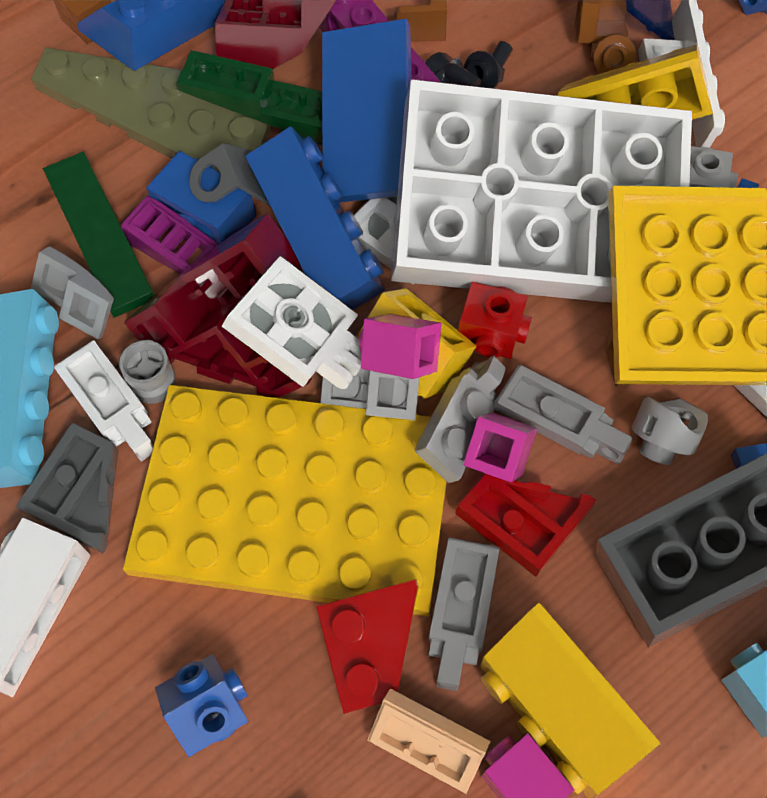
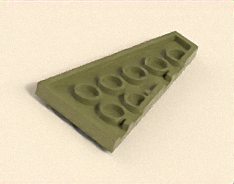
M45 47L31 78L37 91L73 109L81 108L95 115L98 122L108 127L113 124L126 131L128 137L171 159L179 151L194 159L201 158L222 143L253 151L268 141L273 127L179 91L177 81L182 71L179 69L146 64L133 71L118 59ZM212 166L215 169V171L220 173L218 167Z

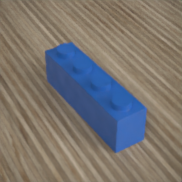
M290 126L245 156L307 277L351 310L356 309L385 291L378 277L384 273L383 268L372 250L367 249L365 251L358 239L359 236L363 235L362 228L349 210L344 213L338 199L343 197V193L329 172L324 175L319 165V162L324 159L323 155L310 136L303 139Z

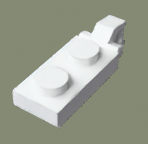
M94 340L54 366L57 373L106 440H110L116 447L126 441L141 462L152 455L154 445L142 430L152 423L146 415L148 412Z

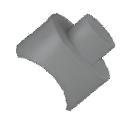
M647 396L643 399L631 427L634 433L644 439L639 452L646 458L664 465H670L676 453L684 455L695 454L708 423V414L680 398L659 403ZM685 419L690 420L687 426L684 424Z

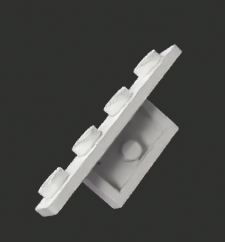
M681 0L672 19L675 40L643 39L638 49L639 59L644 61L676 49H683L698 44L706 74L713 114L693 119L692 127L696 147L710 148L715 138L723 131L725 114L720 109L717 98V78L712 74L709 61L710 45L705 41L703 33L702 10L698 9L697 0Z

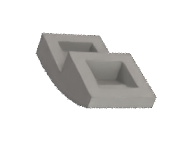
M51 246L40 251L31 289H34L40 296L61 307L59 315L61 320L96 339L103 337L114 300L112 295L91 273Z
M360 369L357 375L352 376L353 380L346 389H340L323 377L322 404L366 409V415L416 419L419 378L409 379Z

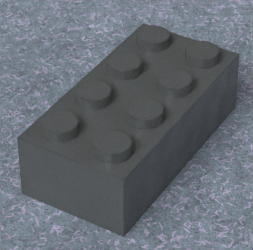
M767 454L598 539L595 556L648 648L767 587Z

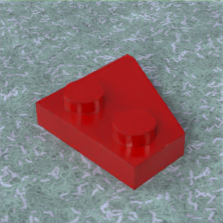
M485 474L457 505L455 514L537 577L592 510L597 500L590 495L582 493L579 499L550 492L551 486L532 481L521 483L515 480L511 483Z
M417 579L316 606L343 714L382 704L390 689L396 692L399 691L419 588Z

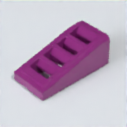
M146 196L122 224V230L132 247L179 274L190 266L186 261L197 248L203 251L195 261L219 245L171 209L150 196ZM166 230L170 231L161 243L158 242V239ZM183 239L186 240L176 254L173 253V250Z

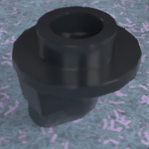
M499 41L492 54L487 51H476L470 54L465 61L464 68L481 79L479 87L495 89L498 83L503 81L505 72L503 66L512 53L513 48L507 42Z
M438 52L426 60L425 64L441 83L473 87L480 86L481 79L465 69L459 57L452 58L446 53Z

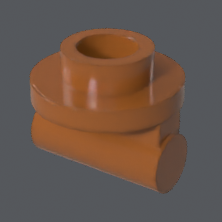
M610 34L602 38L598 43L591 44L590 60L594 61V65L600 73L621 68L635 62V46L625 35Z

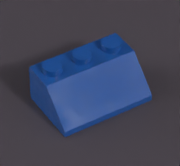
M115 0L78 22L77 25L81 33L130 69L136 71L215 26L225 0Z

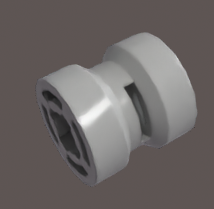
M142 340L129 345L123 351L119 367L125 381L139 401L147 404L164 401L169 385L176 386V375L165 349L156 342Z

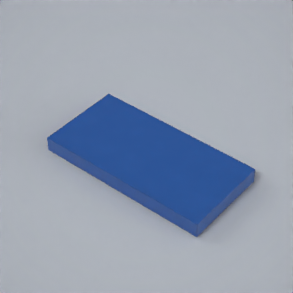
M407 19L322 32L323 173L325 175L329 172L339 185L343 193V197L338 199L339 203L398 196L404 108L411 81L410 25Z

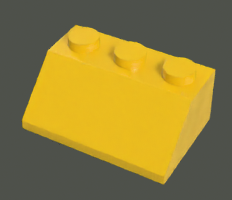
M698 44L683 49H676L644 61L630 63L624 67L595 76L585 77L582 80L566 84L558 92V96L692 111V120L713 114L706 74Z
M540 603L534 606L483 657L480 667L485 672L481 677L484 686L500 704L506 700L509 701L521 716L517 721V725L524 735L529 734L539 748L545 745L559 762L555 767L575 789L572 793L576 796L580 792H583L587 798L598 796L660 744L659 740Z

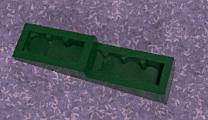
M190 51L177 81L179 91L283 131L291 126L302 138L310 136L315 143L323 145L322 91L275 81L272 68Z
M84 151L42 168L92 275L99 280L114 298L110 310L113 318L148 302L155 295Z

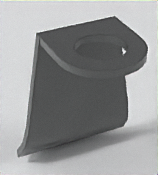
M222 143L194 164L190 173L189 183L193 195L198 200L214 203L240 188L270 206L245 157L252 150ZM216 166L221 174L220 183L213 191L206 192L201 186V175L207 167Z

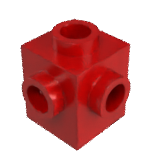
M472 282L458 331L476 345L474 350L477 353L489 358L494 355L496 358L504 357L511 359L515 343L525 344L532 316L523 314L528 296L518 294L507 287H491Z

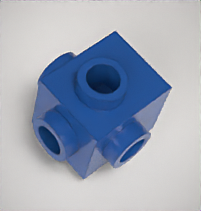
M214 654L201 661L186 664L174 677L155 687L162 715L188 757L214 742L228 738L237 728L248 722L240 703L241 700L248 697V694L235 669L231 667L224 672Z

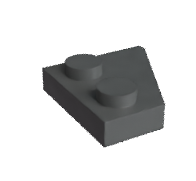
M72 423L16 507L22 513L103 554L108 543L118 449L114 443Z

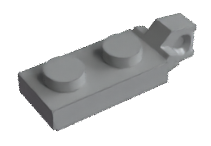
M494 355L480 363L478 361L475 362L472 368L464 369L460 376L451 379L414 449L448 483L458 481L462 477L466 468L463 464L478 417L493 413L495 409L494 403L498 395L493 390L501 383L506 368Z
M522 365L517 366L494 403V410L515 421L538 428L537 433L579 455L582 453L589 458H593L596 453L601 457L620 464L632 441L631 436L612 427L614 420L604 413V407Z
M448 538L429 635V643H431L429 656L442 658L437 680L438 688L458 692L463 663L477 664L478 653H481L500 547Z

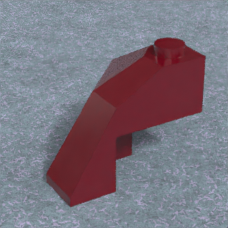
M225 0L215 22L216 56L274 69L303 52L336 0Z
M268 213L238 230L195 261L124 322L138 341L150 340L160 344L165 349L170 364L176 359L196 366L197 374L227 384H231L235 379L256 386L257 394L265 397L279 398L302 388L301 385L222 327L230 312L280 256L303 273L289 241ZM312 377L309 379V381L306 383V385H308V384L310 383V381L312 380Z

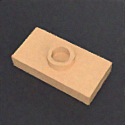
M392 689L385 696L367 741L465 794L491 742Z

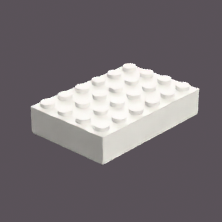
M411 80L404 108L391 281L470 289L472 282L491 287H507L518 294L612 303L608 192L612 186L689 187L692 111Z

